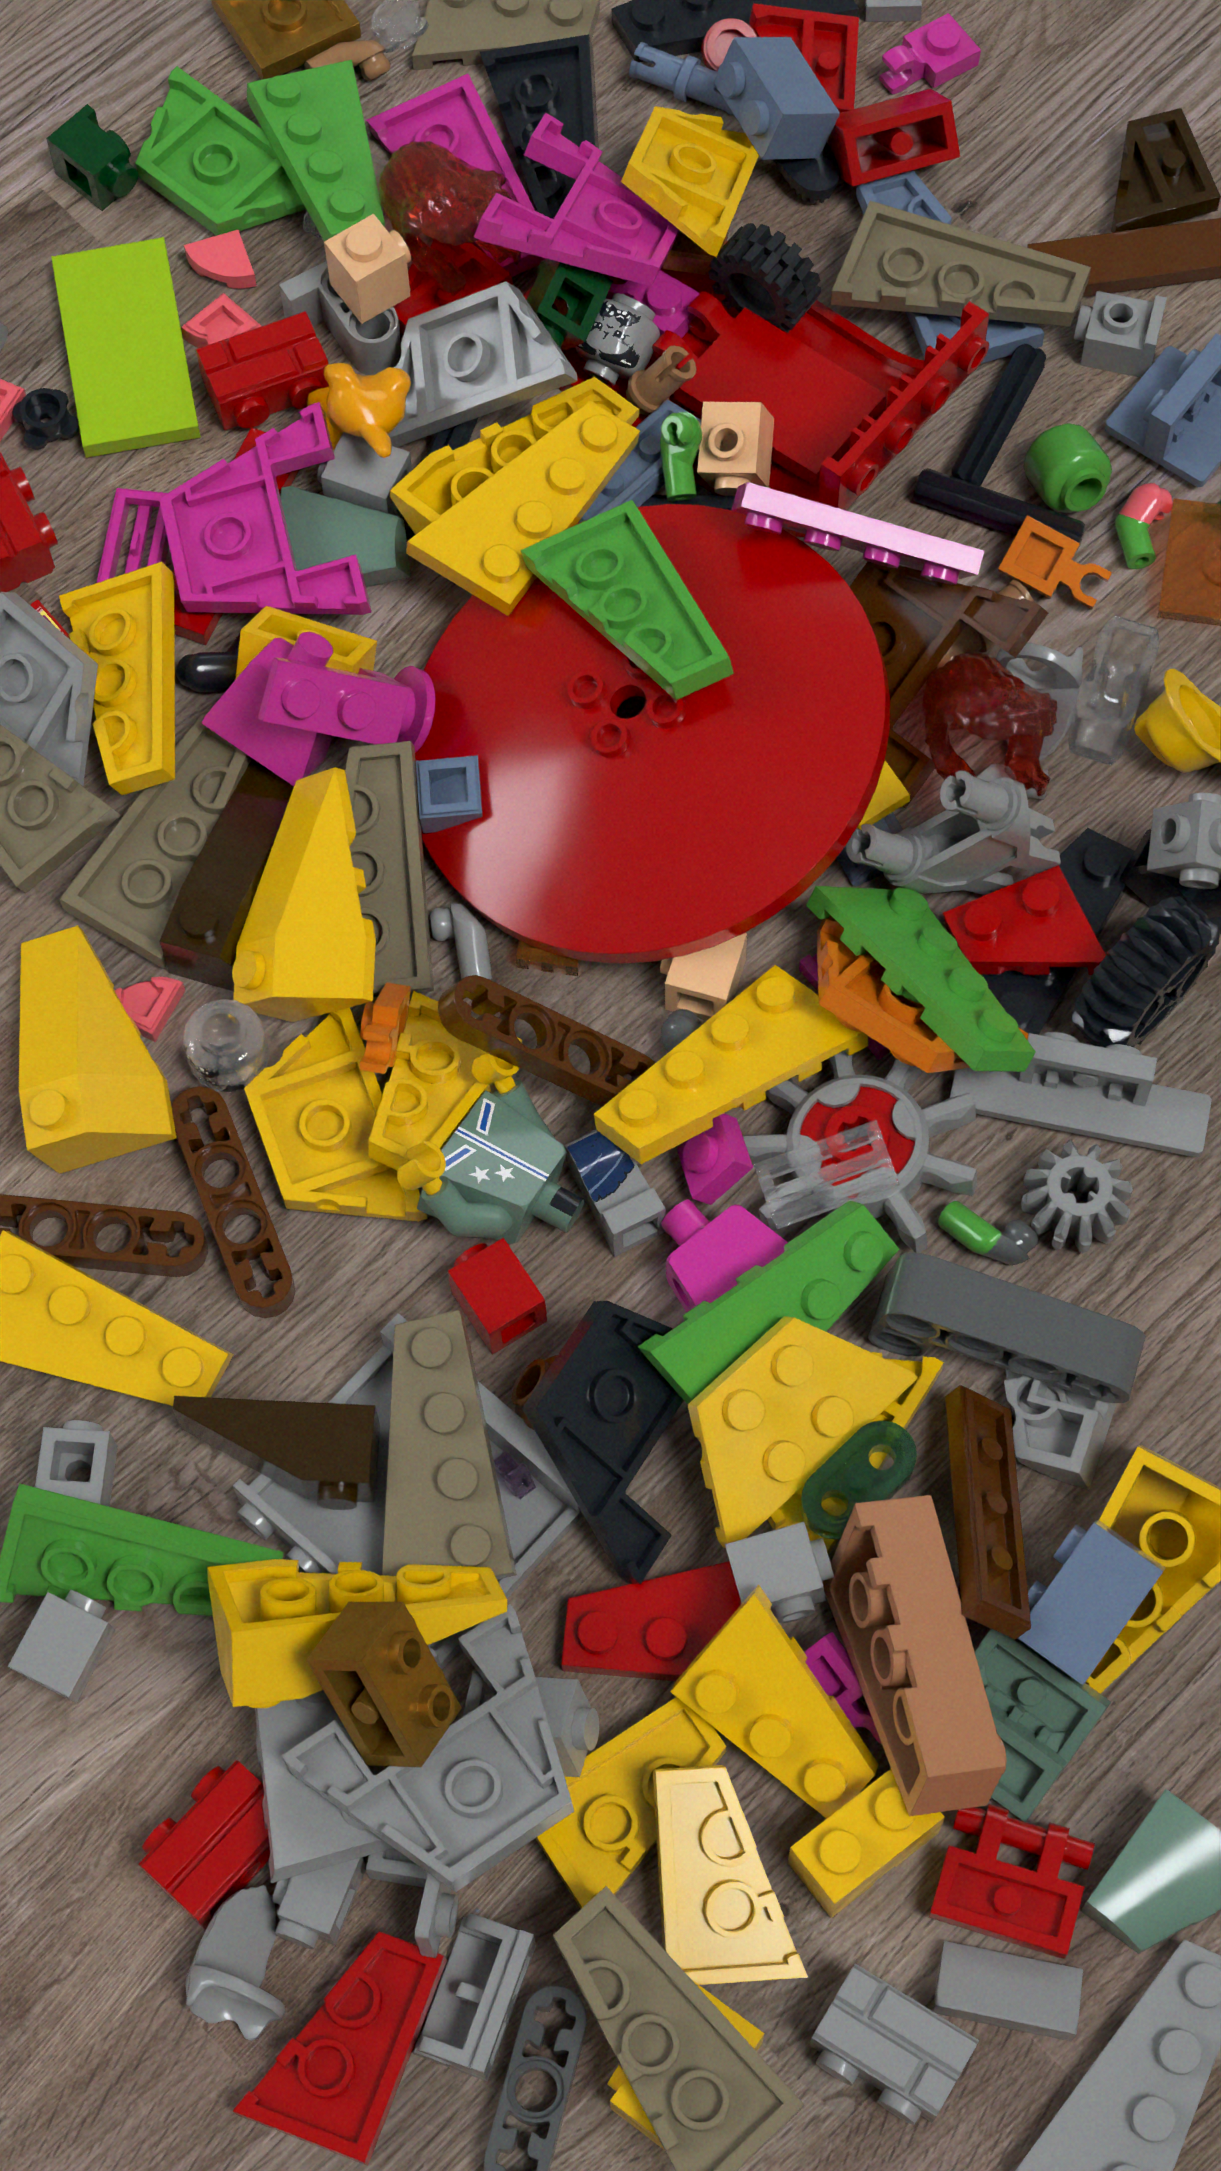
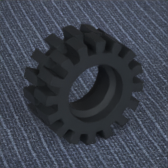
M748 223L744 228L741 226L718 252L717 257L711 260L709 264L711 269L708 272L709 279L716 281L712 288L716 294L725 295L722 303L727 309L734 307L740 313L746 307L788 333L821 294V287L817 285L821 281L819 274L810 271L814 264L809 257L801 258L798 255L802 249L795 242L791 247L785 243L786 235L780 231L771 235L769 226L760 224L756 228L754 223Z

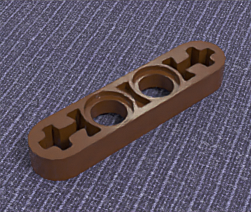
M478 975L466 976L443 992L438 1001V1014L441 1023L457 1039L602 1107L656 1063L647 1055ZM466 997L472 1000L471 1006L463 1001ZM471 1011L480 1016L476 1019L471 1016ZM500 1012L499 1017L494 1016L496 1013ZM516 1019L526 1021L534 1029L537 1037L535 1049L526 1047L517 1038L514 1030ZM571 1044L580 1047L587 1054L590 1061V1072L588 1075L579 1072L571 1064L568 1056V1049ZM629 1074L632 1077L631 1081L624 1078V1076ZM606 1076L611 1077L610 1079L605 1081Z
M203 1086L188 1088L180 1093L172 1103L176 1137L235 1292L245 1311L251 1315L260 1318L276 1317L288 1309L295 1296L296 1290L290 1266L226 1102L212 1088ZM203 1107L207 1115H210L209 1123L216 1142L209 1143L206 1146L203 1144L197 1125L191 1122L193 1121L191 1111ZM217 1160H231L239 1166L238 1178L227 1187H212L204 1180L206 1169ZM239 1215H251L260 1221V1233L249 1243H234L225 1235L228 1223ZM260 1256L269 1279L277 1281L274 1283L275 1294L267 1298H263L259 1290H253L256 1287V1280L249 1261L255 1260Z
M0 1194L1 1226L18 1228L17 1216L22 1215L19 1222V1236L77 1268L184 1277L196 1272L205 1263L208 1255V1242L199 1221L183 1212ZM56 1217L68 1224L65 1238L54 1246L45 1247L33 1241L34 1229L44 1219ZM110 1224H122L131 1230L132 1237L129 1244L123 1250L115 1253L100 1250L96 1246L99 1232ZM146 1227L150 1228L149 1232L153 1241L165 1243L173 1242L176 1233L184 1232L188 1243L193 1246L182 1247L179 1257H170L166 1245L147 1242L148 1255H142L145 1247L143 1229ZM0 1228V1235L3 1230L12 1232L11 1229Z

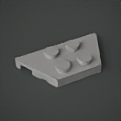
M505 281L408 319L400 345L401 357L394 368H400L410 376L411 387L406 396L405 416L388 435L392 446L399 447L577 381V373L520 290Z
M0 592V724L83 786L98 663L17 593Z

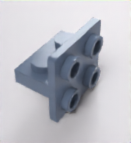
M1217 333L1201 352L1193 349L1186 355L1173 346L1166 347L1106 420L1105 431L1196 487H1203L1221 465V335Z

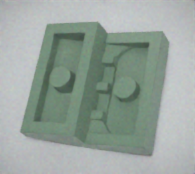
M990 1629L976 1649L975 1655L996 1731L1003 1741L1007 1760L1005 1772L1001 1776L991 1798L1026 1822L1111 1704V1701L1086 1683L1084 1685L1080 1684L1017 1638L1015 1640Z

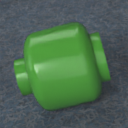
M1070 423L1054 426L1042 432L1028 449L1023 466L1027 480L1043 502L1054 511L1063 513L1084 511L1096 505L1105 494L1112 473L1108 455L1091 433L1081 425Z

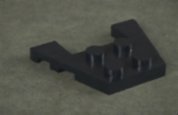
M594 1301L522 1409L619 1577L626 1583L641 1584L672 1534L626 1494V1489L684 1400L641 1352L638 1346L655 1334L664 1336L673 1328L610 1301Z

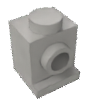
M1097 291L1093 307L1081 305L1074 340L1084 342L1080 365L1142 377L1152 366L1167 297L1155 295L1154 302Z
M82 1420L67 1421L64 1423L63 1428L43 1427L35 1487L110 1507L118 1448L110 1431H103V1427L97 1423ZM79 1468L91 1470L88 1482L69 1480L71 1474Z
M363 1857L278 1881L273 1894V1902L280 1904L277 1912L280 1922L275 1934L289 1942L309 1949H314L318 1939L335 1946L366 1871L367 1865Z

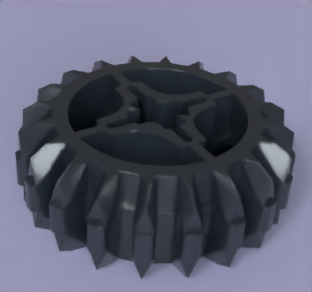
M1180 896L1169 897L1161 900L1158 905L1151 906L1143 917L1137 918L1134 925L1126 933H1122L1120 940L1112 949L1107 951V955L1102 962L1093 969V975L1082 986V993L1075 1000L1071 1021L1074 1022V1026L1082 1032L1087 1041L1094 1046L1104 1048L1114 1044L1135 1047L1137 1044L1141 1045L1145 1038L1157 1029L1176 1006L1183 1001L1188 991L1197 984L1196 980L1208 967V961L1216 952L1220 932L1218 927L1207 918L1208 914L1194 903L1190 905Z

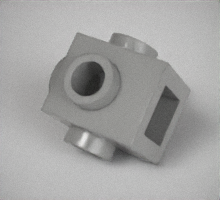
M1193 793L1189 795L1188 802L1154 808L1147 871L1180 879L1179 883L1186 887L1198 889L1218 887V882L1221 879V795Z

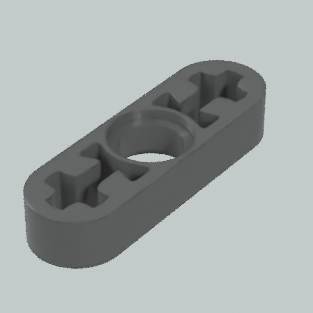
M544 1987L535 1992L525 2005L485 2152V2171H507L505 2167L497 2164V2159L500 2153L512 2154L519 2135L518 2128L504 2129L509 2115H512L518 2121L528 2126H549L546 2139L540 2138L533 2132L531 2133L527 2152L529 2159L538 2163L536 2171H550L587 2031L585 2006L579 1996L566 1987ZM554 2002L566 2004V2017L575 2021L572 2030L561 2029L559 2031L554 2046V2055H568L566 2065L563 2068L545 2057H524L526 2046L529 2044L541 2051L545 2038L544 2024L535 2021V2017L538 2011L550 2012ZM531 2071H543L549 2074L557 2084V2096L554 2103L548 2109L541 2112L527 2111L520 2106L516 2099L515 2092L519 2080Z

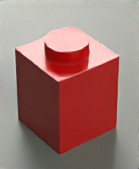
M504 1237L490 1246L486 1243H480L467 1249L455 1260L454 1267L448 1270L452 1295L492 1355L547 1322L544 1297Z

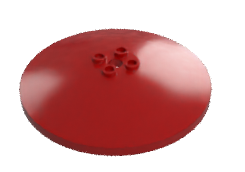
M684 504L637 507L727 652L734 674L678 700H675L538 577L509 616L474 595L470 597L455 615L437 642L423 670L430 676L434 685L435 713L428 737L421 748L415 753L416 761L478 755L483 817L432 833H423L421 826L422 840L436 865L458 894L483 918L512 937L530 946L559 956L588 962L618 964L670 959L717 946L746 933L773 917L803 894L827 870L844 849L863 819L875 793L885 761L890 732V694L887 671L877 638L862 605L849 585L828 561L809 545L783 529L781 534L756 530L744 525L746 515L716 507ZM632 696L646 698L645 707L635 717L627 719L616 716L619 705L625 699Z

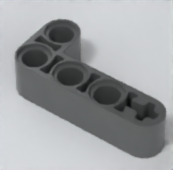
M914 1252L901 1255L887 1273L868 1335V1339L873 1344L891 1353L911 1357L921 1356L934 1344L1085 1397L1108 1403H1125L1129 1401L1146 1338L1143 1331L1118 1319L931 1255Z

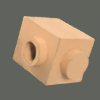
M374 214L324 241L330 285L361 324L411 296L407 263L411 262L410 251L401 235L395 230L388 232Z
M703 402L701 419L703 435L699 446L697 473L711 488H715V493L724 496H735L738 486L746 482L769 488L774 417L762 402Z
M743 933L711 948L685 956L662 960L660 973L667 975L665 982V1010L673 1012L679 1009H687L695 1013L699 1019L707 1021L732 1001L746 961L747 933Z

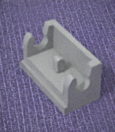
M470 1913L467 1918L463 1917L459 1933L420 2039H418L414 2049L415 2055L488 2082L536 1948L534 1934Z

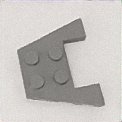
M511 1604L507 1606V1612L482 1622L458 1638L461 1650L495 1696L450 1725L422 1767L389 1766L379 1774L373 1775L336 1720L282 1755L285 1765L292 1775L454 1892L459 1891L574 1812L519 1620Z

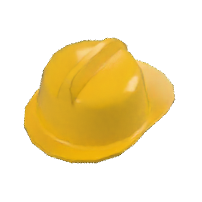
M1174 668L1165 671L1163 678L1165 691L1137 718L1134 724L1135 734L1156 758L1182 773L1200 770L1218 762L1221 763V707L1201 693L1180 671Z

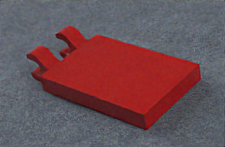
M701 291L688 306V311L695 315L694 319L688 324V329L697 337L710 341L712 344L700 357H697L679 335L669 330H666L652 345L653 351L660 354L655 361L662 356L669 346H679L689 353L675 369L680 370L691 359L695 361L696 374L679 387L674 394L675 400L702 416L703 402H762L774 417L771 460L814 487H817L819 484L820 467L825 458L829 455L839 462L850 449L851 430L854 427L861 430L862 418L866 414L875 420L886 408V394L746 307L734 319L728 314L717 298L704 291Z

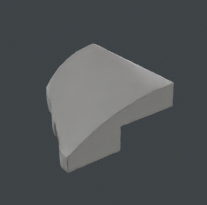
M1005 1369L1007 1380H1004L1007 1402L1012 1411L1014 1448L1018 1461L1051 1478L1089 1490L1117 1403L1091 1399Z

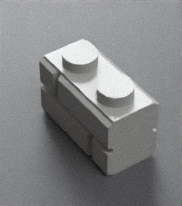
M855 1963L814 2032L810 2046L821 2053L816 2060V2064L820 2068L850 2086H853L857 2077L862 2078L882 2091L877 2102L883 2108L903 2121L915 2125L919 2116L933 2123L980 2040Z

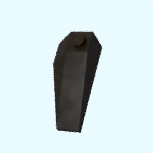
M253 758L185 879L159 941L170 974L233 992L232 969L236 960V946L294 788L293 785Z

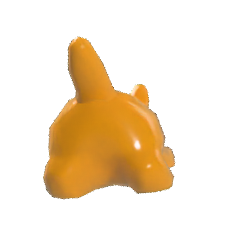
M334 363L325 366L323 373L329 387L317 389L309 393L306 403L309 406L320 402L323 412L326 414L325 418L333 450H335L343 432L353 436L363 437L379 457H389L392 442L388 434L405 416L406 396L411 387L410 376L404 370L388 367L375 375L362 376L356 374L348 363Z

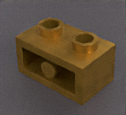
M348 1602L306 1659L366 1765L422 1767L462 1709L404 1602Z

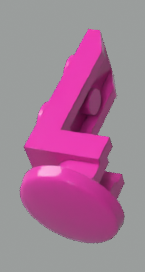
M274 657L258 719L264 722L371 744L411 741L415 746L416 753L428 737L433 723L435 690L430 676L425 671L414 666L403 668L393 679L381 672L360 668L357 674L293 659Z

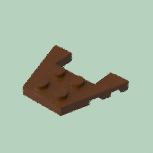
M867 561L849 587L865 611L879 643L887 671L890 694V732L885 761L910 794L911 802L938 763L893 730V726L964 628L970 625L1016 658L1049 613L1034 601L1007 597L997 594L993 590L975 585L971 587L957 583V585L940 583L922 577V571L901 565L898 568H890ZM910 802L906 803L902 807L906 809Z

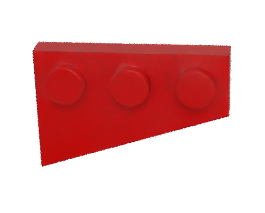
M730 1561L646 1580L641 1584H629L568 1598L561 1663L562 1671L677 1681L742 1604Z
M379 1931L324 1998L325 2003L299 2035L287 2043L275 2058L277 2062L252 2092L248 2091L234 2108L233 2112L238 2116L368 2166L446 1965L447 1959L445 1956L437 1953L436 1958L422 1956L417 1945Z

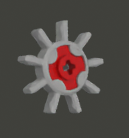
M842 1051L828 1059L834 1079L816 1087L810 1093L800 1088L791 1079L765 1091L766 1096L774 1104L792 1114L786 1134L743 1135L752 1165L790 1164L794 1180L772 1195L759 1209L761 1222L773 1231L787 1224L811 1203L820 1210L830 1214L850 1200L864 1204L874 1218L887 1214L894 1223L900 1238L915 1253H920L928 1248L926 1230L922 1217L911 1206L909 1200L916 1194L922 1183L935 1185L964 1195L973 1196L975 1193L977 1169L959 1161L931 1154L929 1138L937 1134L960 1128L976 1120L974 1099L971 1093L948 1098L925 1108H920L915 1099L908 1093L911 1086L921 1075L922 1070L918 1067L904 1064L896 1059L885 1079L870 1075H855L853 1071V1054L849 1056L845 1051Z

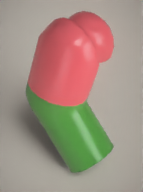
M1147 483L1135 488L1115 519L1116 531L1126 564L1130 569L1145 568L1156 560L1148 528L1153 520H1162L1164 518L1163 512L1170 513L1173 502L1170 492L1165 488H1159L1155 483Z

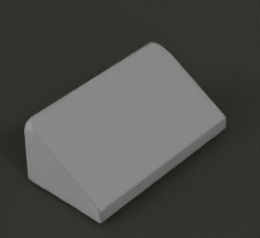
M944 1941L932 2011L940 2015L1072 2042L1077 2034L1083 1969Z

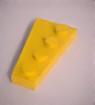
M2 1231L0 1235L1 1362L173 1406L174 1396H212L234 1354L12 1232Z

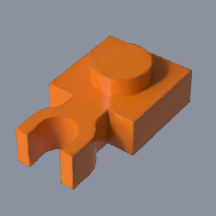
M1028 515L998 568L999 572L1050 599L1060 583L1069 588L1076 601L1090 609H1093L1097 600L1082 592L1080 588L1081 580L1087 575H1096L1105 582H1108L1112 575V572L1092 563L1081 565L1073 561L1072 559L1080 543Z
M386 982L375 1003H366L362 1015L360 1037L363 1040H367L364 1056L360 1061L359 1070L385 1074L388 1067L394 1066L400 1033L404 1032L408 1019L411 986Z

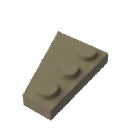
M429 0L412 53L413 70L433 69V61L463 59V66L484 64L480 52L588 34L592 41L600 13V0Z

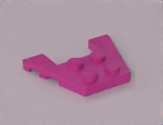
M545 113L531 135L524 156L575 179L574 185L554 219L496 193L480 219L474 238L652 287L680 230L621 182V176L599 162L603 151L587 140L581 142L580 147H578L560 134L564 124Z
M320 402L311 404L299 411L301 419L277 433L272 428L257 437L254 448L230 463L222 459L159 498L179 594L187 612L259 613L265 606L291 614L364 615L372 612L362 568L356 554L297 571L276 476L335 459L325 414Z

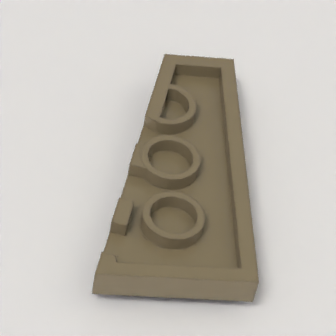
M411 741L349 747L345 773L356 828V836L350 845L353 867L363 869L366 888L358 894L362 917L373 921L376 937L373 997L379 996L386 982L411 986L410 993H413V991L418 993L434 991L421 822L419 817L415 746Z
M607 1886L553 1935L554 1941L675 2171H738L804 2107V2103Z

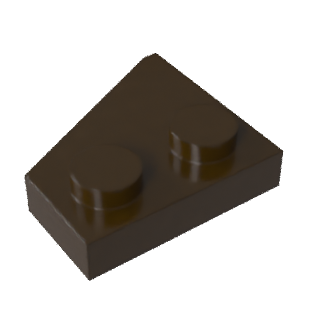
M1182 108L1128 121L1111 232L1157 227L1218 211L1221 196Z

